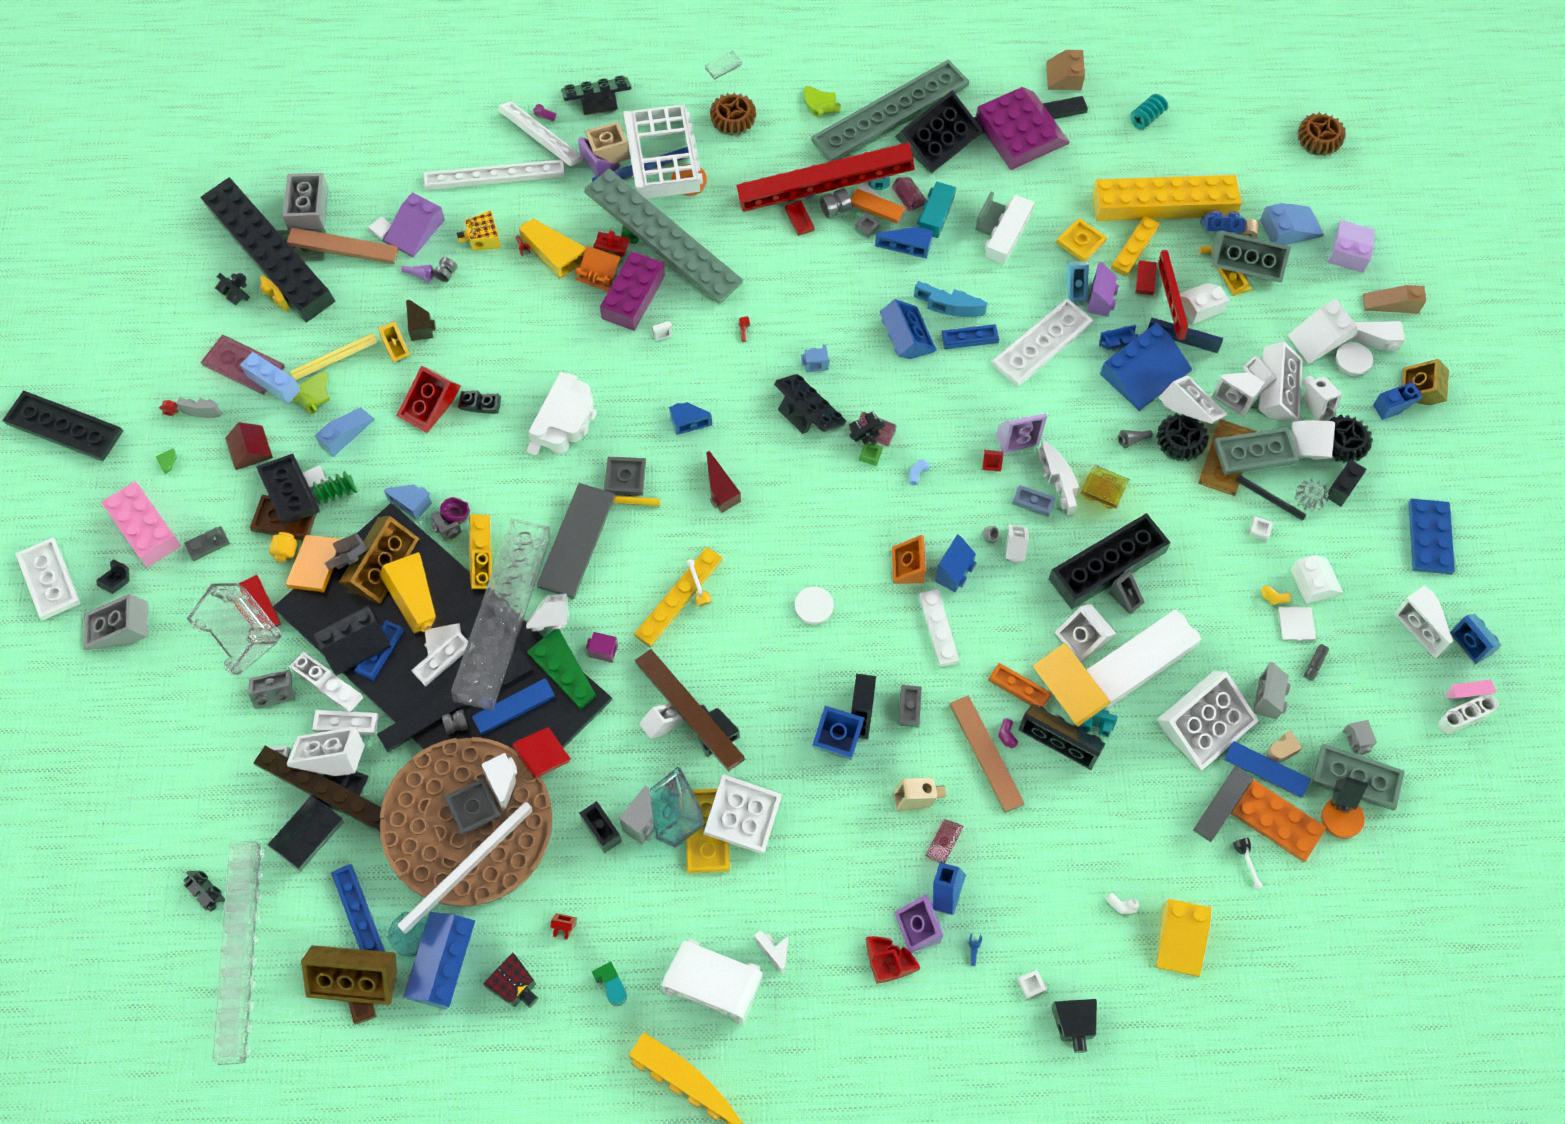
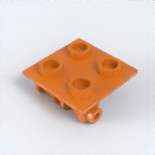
M587 246L580 268L577 267L575 271L577 275L576 281L609 291L621 257Z

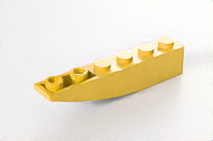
M643 1032L629 1054L630 1059L633 1060L631 1064L640 1071L645 1068L651 1072L649 1076L658 1083H661L663 1080L670 1085L668 1089L678 1096L683 1093L689 1097L687 1101L696 1108H699L701 1105L707 1109L706 1114L717 1121L720 1118L727 1122L726 1124H743L727 1100L699 1070L683 1057Z

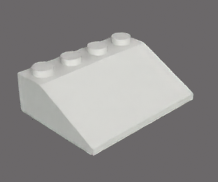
M1213 671L1156 721L1166 736L1202 771L1230 747L1233 741L1238 740L1259 720L1227 671Z

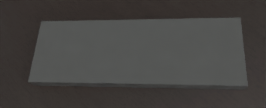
M578 483L538 580L537 588L556 594H567V597L575 599L615 499V493Z

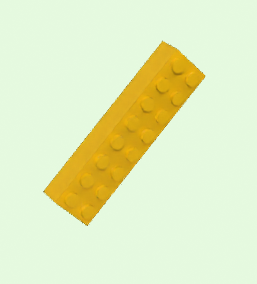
M1236 175L1096 179L1092 191L1096 221L1142 220L1144 215L1151 219L1201 218V216H1205V213H1211L1213 210L1221 211L1222 214H1229L1230 211L1238 212L1242 204Z

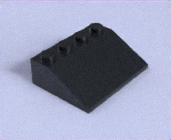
M951 90L903 128L895 137L901 144L909 142L913 157L928 171L933 173L984 131L955 92Z

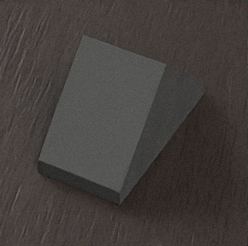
M1126 571L1113 582L1109 594L1128 613L1131 614L1145 603L1131 571Z

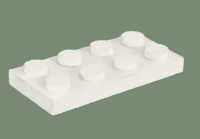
M54 537L16 553L39 618L42 621L81 604L57 540Z

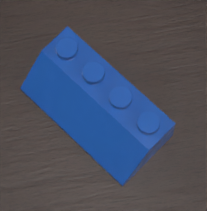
M429 912L403 998L444 1010L450 1007L475 920L455 914Z

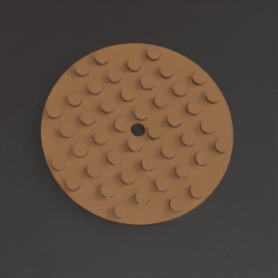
M478 737L445 740L413 756L412 760L402 770L398 771L390 783L380 812L382 847L386 858L397 876L410 889L426 898L524 802H527L532 807V812L438 902L443 905L469 907L490 903L508 895L521 886L540 864L547 850L552 830V809L549 794L541 776L534 778L517 752L509 746ZM503 753L506 754L507 758L512 757L518 773L515 775L516 783L507 808L504 811L501 810L484 776L481 765ZM484 778L501 818L462 836L444 796Z

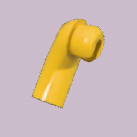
M1264 586L1261 589L1263 598L1272 605L1291 601L1289 592L1279 594L1270 586Z

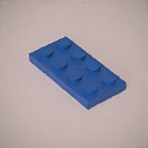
M1411 498L1408 504L1413 571L1453 574L1455 572L1450 502Z

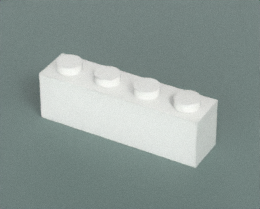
M1015 195L1012 201H1008L1005 214H1001L998 227H994L991 240L988 239L985 244V258L1003 265L1006 264L1032 215L1035 202Z

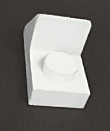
M760 930L754 935V941L781 974L784 973L789 937H786L774 947L775 941L768 933L764 934Z

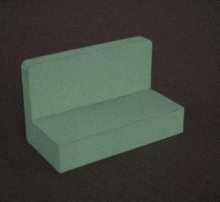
M990 192L978 215L975 229L990 236L994 227L998 225L999 218L1004 213L1006 207L993 201L994 192Z

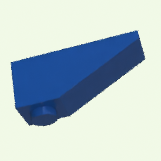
M912 227L879 232L876 234L875 247L927 259L932 243L933 231L926 228Z

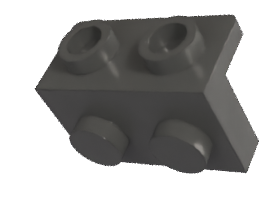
M355 533L334 542L333 546L338 554L325 562L328 570L334 567L340 569L347 564L350 565L358 561V556L367 550L363 540Z

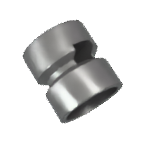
M845 188L834 191L833 195L828 193L820 196L821 209L827 218L836 216L838 212L844 213L852 209L851 199Z

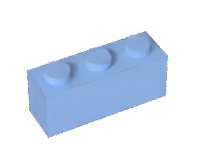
M254 352L240 364L249 379L287 404L300 392L293 377Z

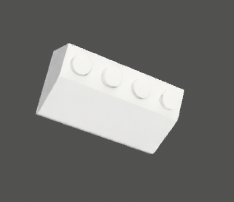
M1284 341L1266 346L1263 350L1262 361L1276 376V379L1263 391L1261 390L1259 410L1269 419L1286 422L1299 421L1303 359Z

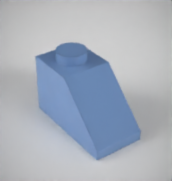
M414 484L391 487L384 490L387 500L416 520L432 504L429 497L430 493L423 487L418 488Z

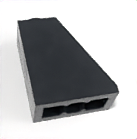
M856 673L851 714L864 717L859 738L868 739L876 676Z

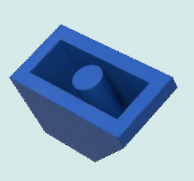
M688 402L677 403L669 407L670 418L676 435L712 426L711 413Z

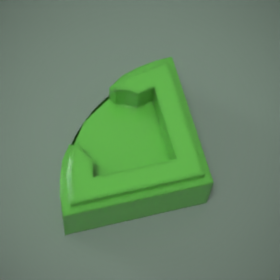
M174 448L156 456L165 474L172 470V466L177 459Z

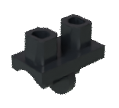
M222 273L216 276L220 281L215 289L223 295H226L231 289L232 291L226 297L231 303L237 305L242 299L249 300L250 296L240 288L247 286L245 283L246 276L243 273H233L231 275L232 280L226 278Z
M871 411L864 416L868 423L862 427L858 420L849 424L851 431L849 435L855 442L862 440L863 444L871 442L874 446L877 444L875 438L881 436L878 430L886 425L883 420Z

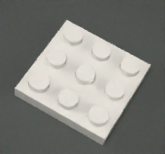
M723 774L703 834L764 854L782 794Z

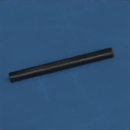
M1237 476L1235 481L1300 520L1303 521L1305 519L1306 513L1245 477Z

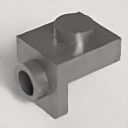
M438 511L431 514L434 521L431 525L435 533L440 532L444 541L454 539L462 533L457 521L446 526Z

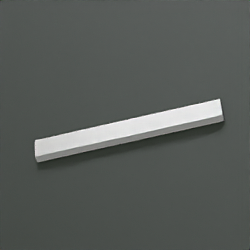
M552 160L423 172L424 189L434 190L565 177L564 161Z
M524 802L398 923L399 929L406 934L532 812V807L527 802Z

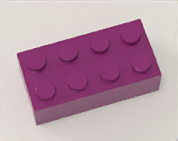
M631 251L600 305L601 318L635 331L665 277L664 262Z

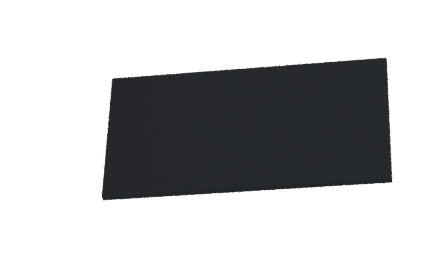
M390 503L358 531L357 534L364 542L378 517L391 516L419 538L410 555L419 552L436 616L431 628L461 624L496 606L533 668L532 673L498 691L494 689L462 708L468 729L463 731L456 730L453 734L447 735L442 720L412 739L422 749L449 739L472 737L490 739L514 749V742L549 727L564 748L612 701V697L585 674L596 697L580 710L527 654V651L544 637L539 632L532 631V628L527 629V622L491 590L471 589L470 572L394 504ZM349 564L340 569L334 567L324 592L293 589L273 606L274 610L322 655L323 653L314 634L367 606H370L377 615L381 625H383L385 620H388L403 627V634L374 681L357 674L354 671L357 665L342 673L395 723L485 670L471 647L425 687L411 671L428 657L427 648L425 647V632L419 631L414 633L389 590L381 604L354 594L340 584L339 581ZM461 629V634L466 638L464 632ZM546 678L555 694V698L484 735L480 734L472 718L473 715Z

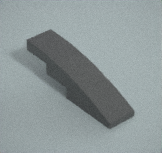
M1235 766L1193 831L1209 842H1212L1253 777Z

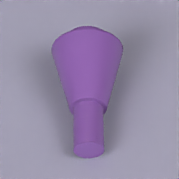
M403 265L401 268L402 273L412 274L427 283L434 278L432 265L413 267Z

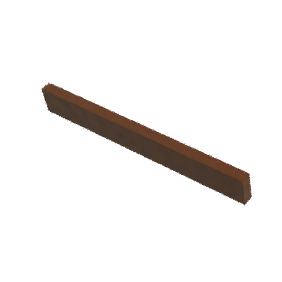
M652 649L635 659L638 667L728 772L745 760L744 755Z

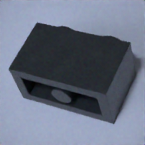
M1350 459L1325 497L1342 507L1367 469Z
M597 801L579 812L582 822L604 854L622 842L619 832Z

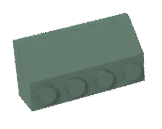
M1222 230L1216 231L1211 247V266L1282 282L1291 246Z

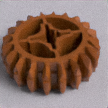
M727 92L726 96L721 94L720 98H716L715 102L711 105L710 119L714 128H718L719 132L723 131L724 134L729 132L731 135L737 133L739 135L741 131L745 133L747 129H751L752 125H754L756 117L755 104H753L752 99H749L748 96L743 97L742 93L736 95L734 92L730 95Z
M1320 112L1317 114L1312 113L1310 116H1306L1300 123L1297 133L1298 140H1300V145H1305L1304 150L1309 149L1310 153L1316 152L1317 155L1322 153L1323 156L1327 153L1331 155L1333 152H1337L1343 145L1346 138V128L1343 127L1342 122H1339V118L1335 119L1333 115L1328 116L1327 113L1323 115Z

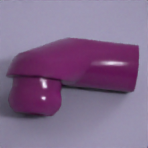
M537 104L533 109L536 116L554 122L557 113L544 109V106L541 104Z
M1004 718L998 736L1006 747L1013 749L1018 744V740L1010 732L1013 721Z

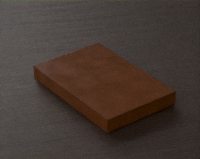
M262 494L250 530L269 535L285 532L292 534L294 539L304 540L305 535H310L317 513L282 526L269 496Z

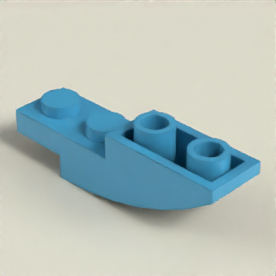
M920 281L915 285L914 297L928 302L927 309L959 317L984 316L986 313L988 302L981 298L973 297L956 289L953 290L952 294H949L945 290H939Z

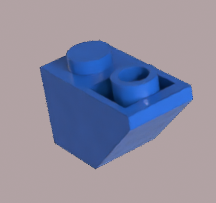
M1412 382L1380 393L1373 406L1380 418L1384 420L1400 414L1421 400L1422 395Z
M939 863L933 882V910L954 915L966 874L960 867Z

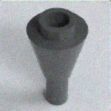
M1121 430L1118 435V442L1126 449L1142 439L1151 438L1153 433L1151 430L1143 432Z

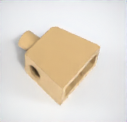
M933 778L902 779L893 792L897 812L929 808L936 799L946 797L945 786H935Z

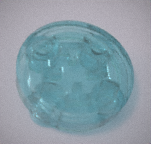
M406 911L401 913L392 922L388 932V941L398 954L412 957L417 954L427 918L424 916L404 934L399 929L398 923L410 913Z

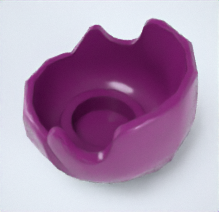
M456 497L445 499L440 506L441 517L448 524L456 521L458 524H462L467 520L470 513L468 502Z

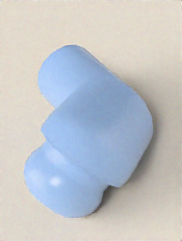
M921 459L910 468L909 484H919V473L929 470V462Z

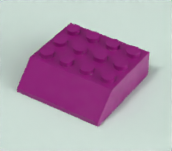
M1021 87L977 108L976 120L982 126L984 133L1010 170L1070 143L1032 90Z

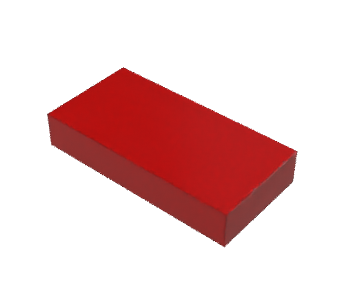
M801 200L785 205V211L798 236L815 230Z
M1139 260L1135 293L1154 295L1157 262Z

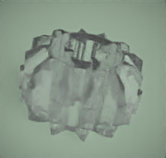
M1310 479L1308 482L1304 480L1295 490L1294 499L1298 500L1297 506L1303 505L1304 510L1309 508L1311 512L1315 511V509L1321 510L1328 502L1329 492L1325 490L1326 485L1321 486L1320 480L1316 483L1313 479Z

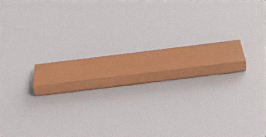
M291 228L287 243L292 247L389 264L395 263L399 250L398 246L298 228Z
M969 695L951 702L950 707L1003 811L1006 813L1023 806L1024 801Z

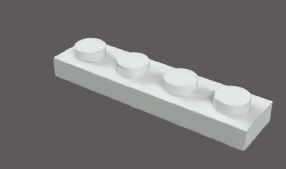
M939 589L919 593V599L939 668L959 664L960 660Z

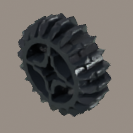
M1176 412L1174 416L1169 415L1167 419L1161 422L1156 439H1158V445L1161 446V451H1167L1166 457L1172 455L1173 460L1178 457L1181 462L1186 458L1189 462L1192 458L1196 459L1204 452L1208 445L1209 435H1207L1208 429L1204 428V422L1199 423L1198 419H1193L1184 414L1180 416ZM1175 428V431L1172 434H1169L1168 431ZM1196 440L1197 443L1190 446V442Z
M1340 414L1337 418L1334 416L1328 420L1335 423L1332 456L1335 457L1336 461L1341 459L1343 464L1350 459L1358 462L1368 454L1373 438H1371L1372 432L1367 431L1368 425H1362L1363 420L1357 421L1356 416L1351 419L1349 414L1345 418Z

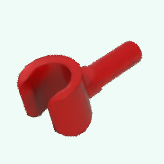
M517 235L515 238L519 244L520 255L524 256L522 251L524 249L528 250L530 254V246L527 243H523L520 236Z
M748 316L739 319L741 342H746L745 327L750 326Z

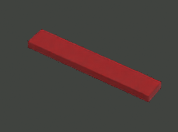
M1161 250L1158 266L1177 339L1185 340L1188 329L1187 319L1168 250Z

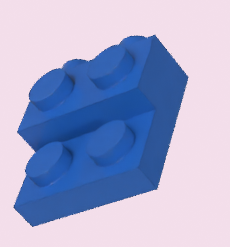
M1213 210L1211 213H1205V216H1201L1200 224L1206 231L1222 230L1243 233L1245 218L1239 212L1230 211L1229 214H1222L1221 211Z

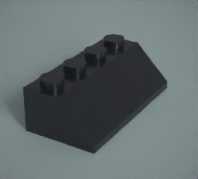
M1030 705L1018 731L1089 770H1092L1106 744L1098 736L1087 734L1081 727L1065 722L1064 718L1047 712L1040 705Z

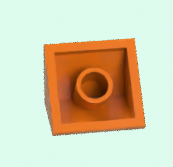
M923 535L892 547L893 583H924L926 564Z

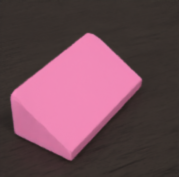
M1492 680L1453 684L1446 696L1447 698H1464L1496 693V689Z

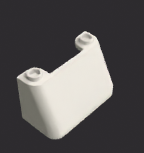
M688 939L687 941H682L660 986L662 993L671 997L677 993L681 999L686 998L721 1012L726 1017L730 1013L729 1016L734 1018L733 1022L744 1026L763 978L760 967L753 963L746 965L700 947V943L695 940Z

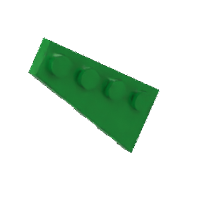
M560 629L552 630L527 651L528 656L580 710L596 697Z

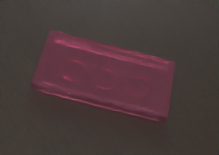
M223 334L201 361L203 366L262 395L267 390L249 379L240 364L254 352L283 371L285 368L283 363Z

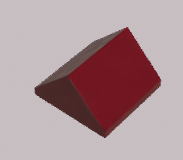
M238 422L225 437L235 470L273 458L262 425Z

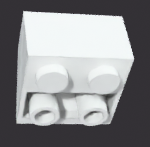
M567 594L546 596L529 617L526 624L527 629L532 628V631H540L548 626H552V629L564 628V625L568 624L570 617Z

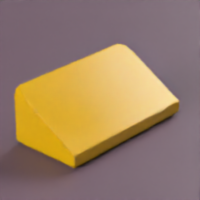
M1217 268L1234 296L1252 290L1244 274Z

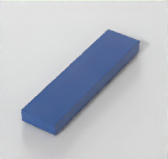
M546 678L473 715L472 718L480 734L484 735L555 698V694Z
M1235 741L1232 742L1224 759L1300 798L1303 797L1311 778Z

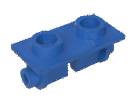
M1136 324L1101 332L1099 346L1110 350L1120 347V341H1122L1124 346L1128 345L1139 336L1135 334Z

